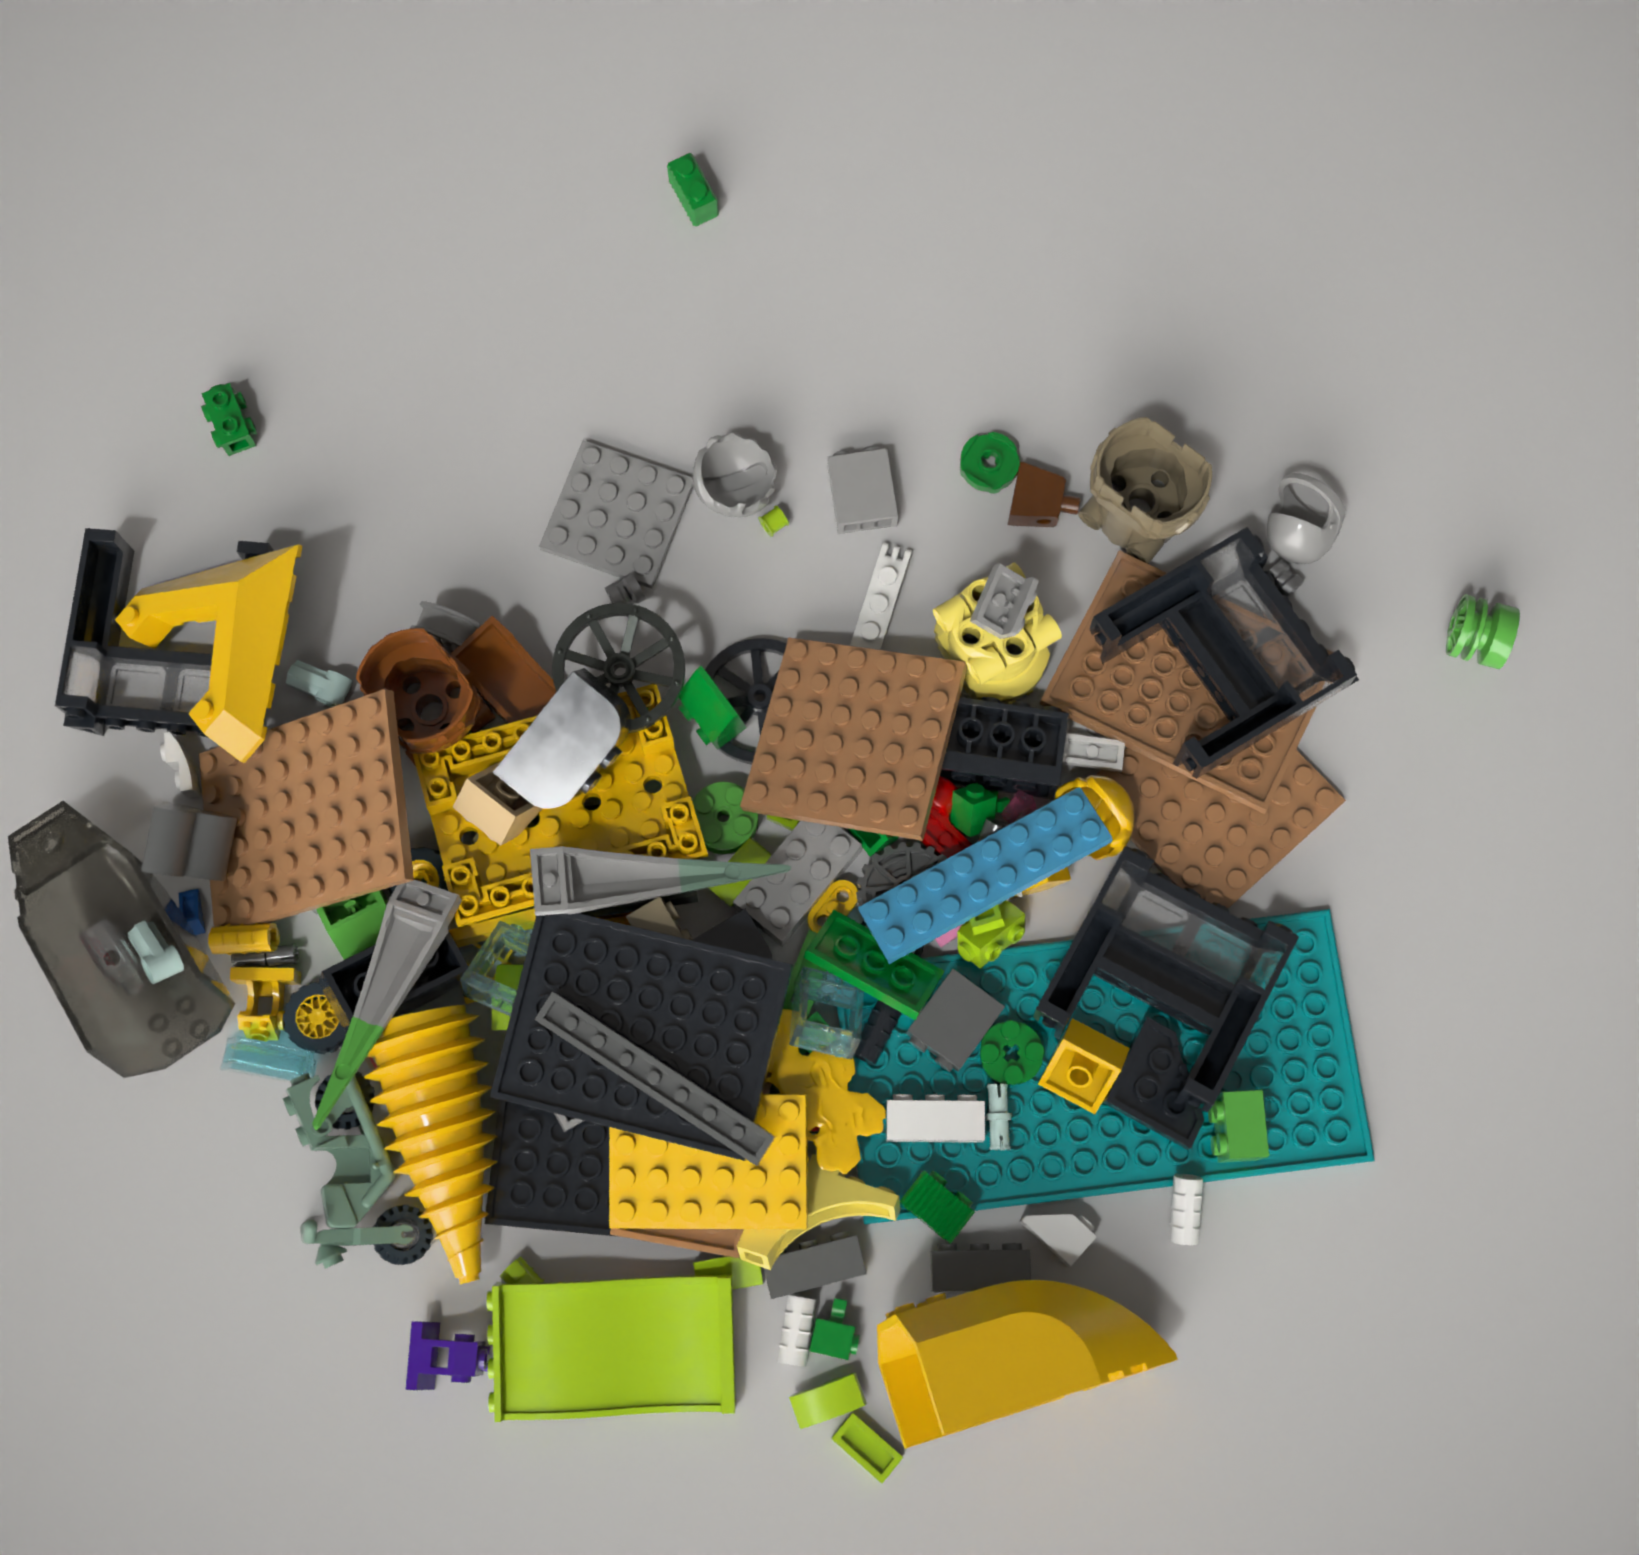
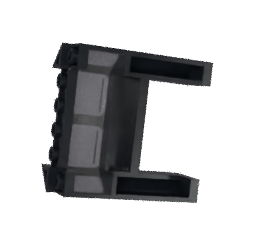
M1248 527L1093 617L1089 628L1092 635L1097 633L1094 636L1095 640L1103 648L1100 655L1102 664L1163 629L1230 721L1228 724L1203 739L1197 741L1193 737L1184 742L1173 764L1177 767L1184 764L1188 771H1194L1192 776L1196 779L1359 680L1353 662L1348 657H1344L1340 650L1329 655L1326 648L1322 644H1318L1311 635L1308 624L1303 619H1299L1293 611L1292 603L1288 597L1282 595L1276 588L1271 574L1263 570L1268 560L1263 543L1256 534H1252Z
M1126 846L1038 1004L1033 1018L1039 1021L1043 1017L1042 1023L1049 1028H1055L1054 1036L1059 1040L1093 976H1096L1203 1033L1208 1037L1174 1103L1181 1104L1186 1099L1189 1104L1195 1107L1204 1104L1201 1110L1208 1112L1214 1105L1299 937L1287 926L1270 920L1265 928L1261 930L1254 921L1245 917L1238 918L1230 914L1228 908L1222 904L1207 902L1195 890L1190 888L1183 889L1173 884V881L1168 876L1162 873L1154 874L1150 872L1155 860L1149 858L1146 853L1139 849Z

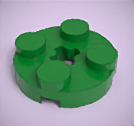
M988 432V435L973 436L964 445L960 456V474L965 481L973 488L991 494L999 493L1003 488L1008 487L1016 478L1020 465L1015 444L1005 435L996 432ZM991 456L994 457V463L997 466L990 468L985 467L982 459H989Z
M1009 1020L996 1024L987 1031L980 1043L979 1056L982 1069L990 1079L998 1084L1012 1086L1024 1084L1031 1080L1041 1068L1044 1055L1041 1040L1037 1033L1024 1023ZM1005 1046L1010 1048L1016 1046L1019 1049L1017 1055L1020 1057L1019 1060L1010 1059L1006 1061L1003 1058L1006 1054L1003 1048Z

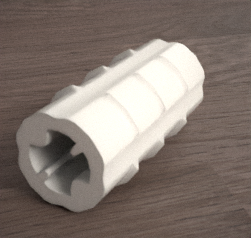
M1174 1175L1173 1190L1171 1191L1173 1193L1172 1206L1170 1207L1172 1209L1171 1222L1169 1223L1170 1241L1172 1243L1181 1245L1199 1244L1200 1215L1202 1212L1201 1201L1203 1196V1178L1200 1176Z
M788 1295L786 1310L784 1311V1324L781 1328L782 1337L779 1344V1363L806 1367L811 1335L813 1334V1321L816 1317L814 1314L817 1300Z

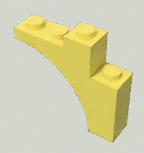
M812 1154L807 1166L808 1228L744 1229L737 1244L740 1259L771 1270L777 1258L789 1244L809 1229L827 1221L848 1216H876L896 1221L901 1210L899 1195H896L894 1191L886 1187L875 1188L866 1185L861 1179L850 1176L845 1178V1174H842L839 1170H821L817 1163V1155Z

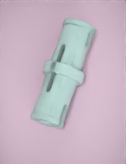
M988 1084L989 1114H986V1121L990 1123V1150H1011L1008 1121L1012 1120L1011 1113H1008V1084H1000L998 1086L997 1084Z

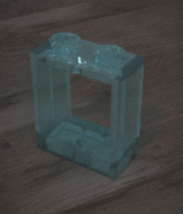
M499 921L460 978L463 996L511 1016L517 990L489 979L486 975L505 947L526 955L531 933L526 932L516 924L510 925Z
M803 966L794 987L789 1045L852 1060L861 1041L864 991L832 973ZM808 1000L849 1009V1030L807 1021Z

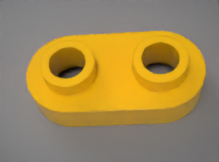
M848 880L835 881L809 912V929L818 933L822 926L818 925L817 920L823 916L828 918L833 910L848 916L858 902L856 886ZM844 892L848 895L849 899L846 902H839L837 895Z

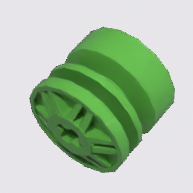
M1465 594L1454 611L1448 626L1446 655L1456 658L1461 654V659L1469 661L1477 649L1478 664L1500 670L1506 663L1517 636L1520 621L1519 608L1496 603L1488 614V601L1486 599L1480 598L1476 602L1474 596Z

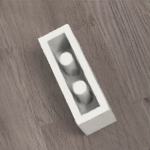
M896 1094L893 1095V1100H887L886 1142L983 1143L985 1141V1101H977V1095H958V1101H945V1095H925V1100H912V1095Z

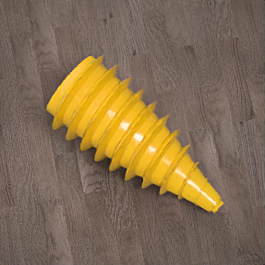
M465 1005L430 1009L391 1018L366 1056L375 1058L377 1067L364 1077V1079L381 1082L383 1091L371 1099L370 1102L386 1105L389 1115L376 1126L391 1128L396 1136V1139L386 1146L384 1150L401 1152L405 1161L393 1173L410 1176L415 1186L404 1196L419 1197L425 1208V1211L419 1218H428L437 1233L434 1239L440 1240L448 1257L447 1261L450 1262L454 1276L459 1278L460 1284L479 1280L478 1273L481 1272V1242L484 1240L481 1238L482 1218L489 1214L482 1211L483 1196L495 1188L483 1183L484 1170L498 1162L483 1157L484 1145L498 1137L482 1132L483 1120L496 1111L481 1108L480 1096L490 1090L492 1086L479 1084L477 1072L488 1065L489 1062L474 1059L473 1048L483 1042L485 1038L470 1035L469 1023L479 1017V1015L467 1013Z

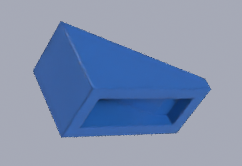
M198 889L179 893V924L186 937L206 933Z

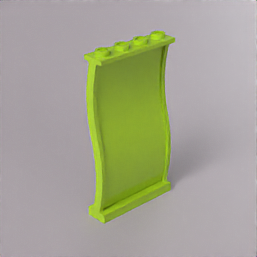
M732 1274L541 1283L496 1282L492 1286V1291L487 1292V1311H492L493 1324L488 1325L487 1328L488 1345H493V1358L488 1360V1378L494 1379V1392H489L488 1407L489 1413H494V1422H502L503 1420L580 1419L673 1412H721L722 1414H735Z

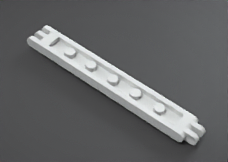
M883 542L850 646L881 650L912 550L906 549L902 560L898 558L901 547L894 546L892 555L889 556L886 555L889 550V543Z

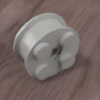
M421 601L422 613L417 625H411L410 629L424 628L428 634L432 635L451 654L482 624L452 609L435 603Z

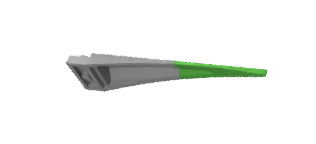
M417 880L397 885L386 906L371 962L344 1043L312 1123L315 1130L320 1128L449 932L447 928L462 902L458 894Z

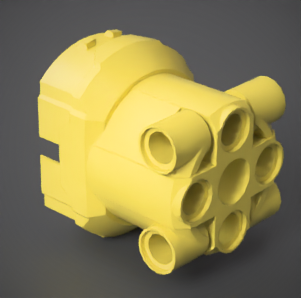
M1015 562L1006 566L1026 579L1023 571ZM988 577L973 581L961 593L933 608V614L937 621L934 629L935 641L945 659L966 662L967 671L963 688L970 698L981 700L982 697H993L999 699L1000 703L1012 704L1016 702L1015 700L1024 695L1028 696L1033 692V688L1041 680L1049 660L1050 653L1047 646L1061 639L1062 634L1051 615L1046 614L1043 616V608L1038 596L1028 606L1024 616L1025 624L1022 630L1014 637L999 639L970 622ZM966 634H972L977 637L978 642L976 644H967L963 641L962 637ZM1015 644L1021 648L1022 653L1012 655L1007 651L1006 647Z

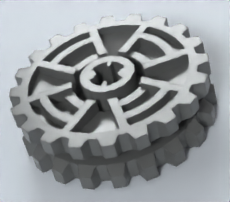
M900 842L896 849H892L890 845L884 847V854L880 856L875 853L871 856L873 863L871 865L864 864L862 867L864 877L857 879L859 891L856 892L859 907L946 860L947 857L944 854L936 856V850L931 846L926 850L922 849L921 843L914 842L912 847H907L905 842Z

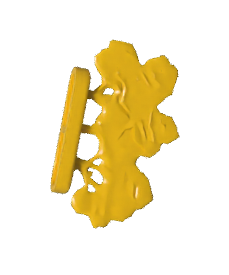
M783 1009L768 1072L772 1073V1076L766 1078L765 1082L774 1084L780 1094H807V1141H813L817 1148V1163L821 1170H839L842 1174H847L861 1160L857 1136L862 1135L866 1137L881 1133L884 1127L883 1120L886 1118V1110L869 1093L848 1091V1083L855 1074L852 1051H837L835 1054H830L827 1050L814 1049L808 1056H803L799 1053L801 1027L797 1014L794 1010ZM815 1126L819 1127L820 1131L817 1134L809 1133Z

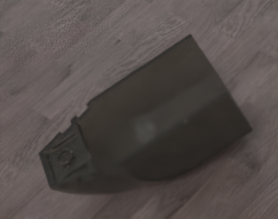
M61 801L8 836L11 869L16 879L14 894L15 900L18 901L20 916H17L18 926L88 1054L121 1077L127 1078L164 1070L221 1032L236 1003L178 906L152 873L141 871L143 863L133 853L99 829L65 801ZM144 920L146 922H154L168 946L173 945L184 966V971L155 984L149 981L142 967L141 958L128 939V932L133 929L135 924ZM80 938L96 948L107 968L106 970L98 966L99 964L95 962ZM121 983L128 987L132 994L131 996L127 995Z

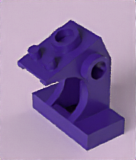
M411 1321L405 1390H435L436 1375H450L451 1382L471 1383V1377L481 1376L483 1371H488L487 1359L488 1354L490 1355L491 1346H485L486 1341H474L475 1335L455 1334L454 1340L439 1339L441 1322ZM438 1347L449 1348L448 1367L437 1366Z

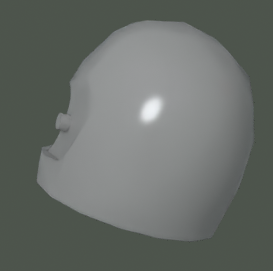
M1290 473L1280 481L1278 488L1281 500L1278 512L1269 514L1267 541L1280 558L1295 564H1311L1321 559L1331 549L1340 533L1346 509L1339 496L1325 483L1308 475ZM1300 483L1318 492L1329 504L1328 516L1317 514L1302 505L1292 494L1288 484Z

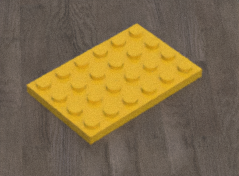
M762 1094L755 1123L775 1135L776 1138L758 1166L747 1159L742 1161L609 1127V1228L807 1229V1094Z

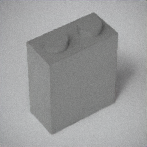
M869 447L862 452L856 453L839 451L832 456H828L827 469L838 534L897 526L898 512L887 448Z

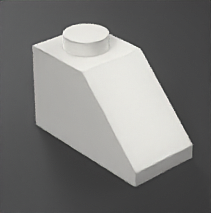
M1073 1214L1024 1216L1019 1221L1067 1267L1072 1266L1097 1237L1091 1232L1094 1226L1081 1214L1077 1218Z

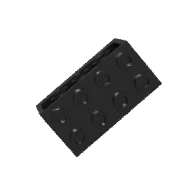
M961 693L940 776L947 778L957 786L966 787L969 784L978 783L987 790L995 789L998 792L1053 800L1060 785L1069 713L1062 712V709L1054 706H1045L1043 709L1031 708V705L1026 702L1016 701L1011 705L1000 703L999 699L993 697H982L981 700H977Z

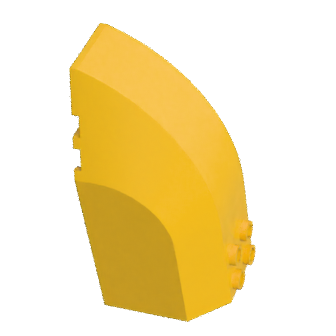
M1020 1280L1005 1282L948 1299L945 1293L925 1299L926 1301L916 1304V1307L914 1302L896 1307L894 1311L885 1314L886 1320L877 1324L878 1364L904 1449L1178 1360L1174 1350L1150 1325L1121 1304L1089 1289L1056 1281Z

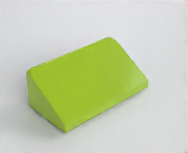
M727 1256L693 1262L695 1275L732 1274V1290L763 1284L761 1267L743 1261L740 1258Z

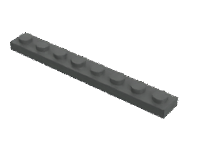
M552 991L534 1019L756 1166L759 1165L776 1138L775 1135L556 992Z

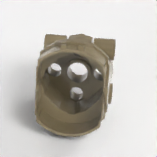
M1143 417L1131 420L1118 428L1112 429L1108 433L1109 436L1099 444L1090 466V492L1093 495L1078 512V516L1088 527L1094 530L1101 528L1109 541L1126 548L1128 555L1149 564L1167 541L1173 536L1180 535L1188 530L1202 515L1210 500L1208 494L1212 482V465L1205 460V457L1186 443L1183 448L1173 441L1175 435L1159 423ZM1159 480L1165 487H1155L1151 481ZM1112 484L1121 486L1123 491L1116 492L1112 489ZM1136 498L1145 500L1150 505L1151 511L1144 513L1135 505L1131 508L1129 501Z

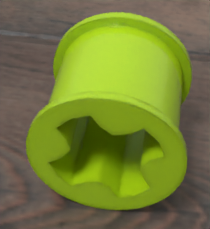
M776 505L768 513L758 517L760 524L770 537H773V534L784 526H789L786 516Z

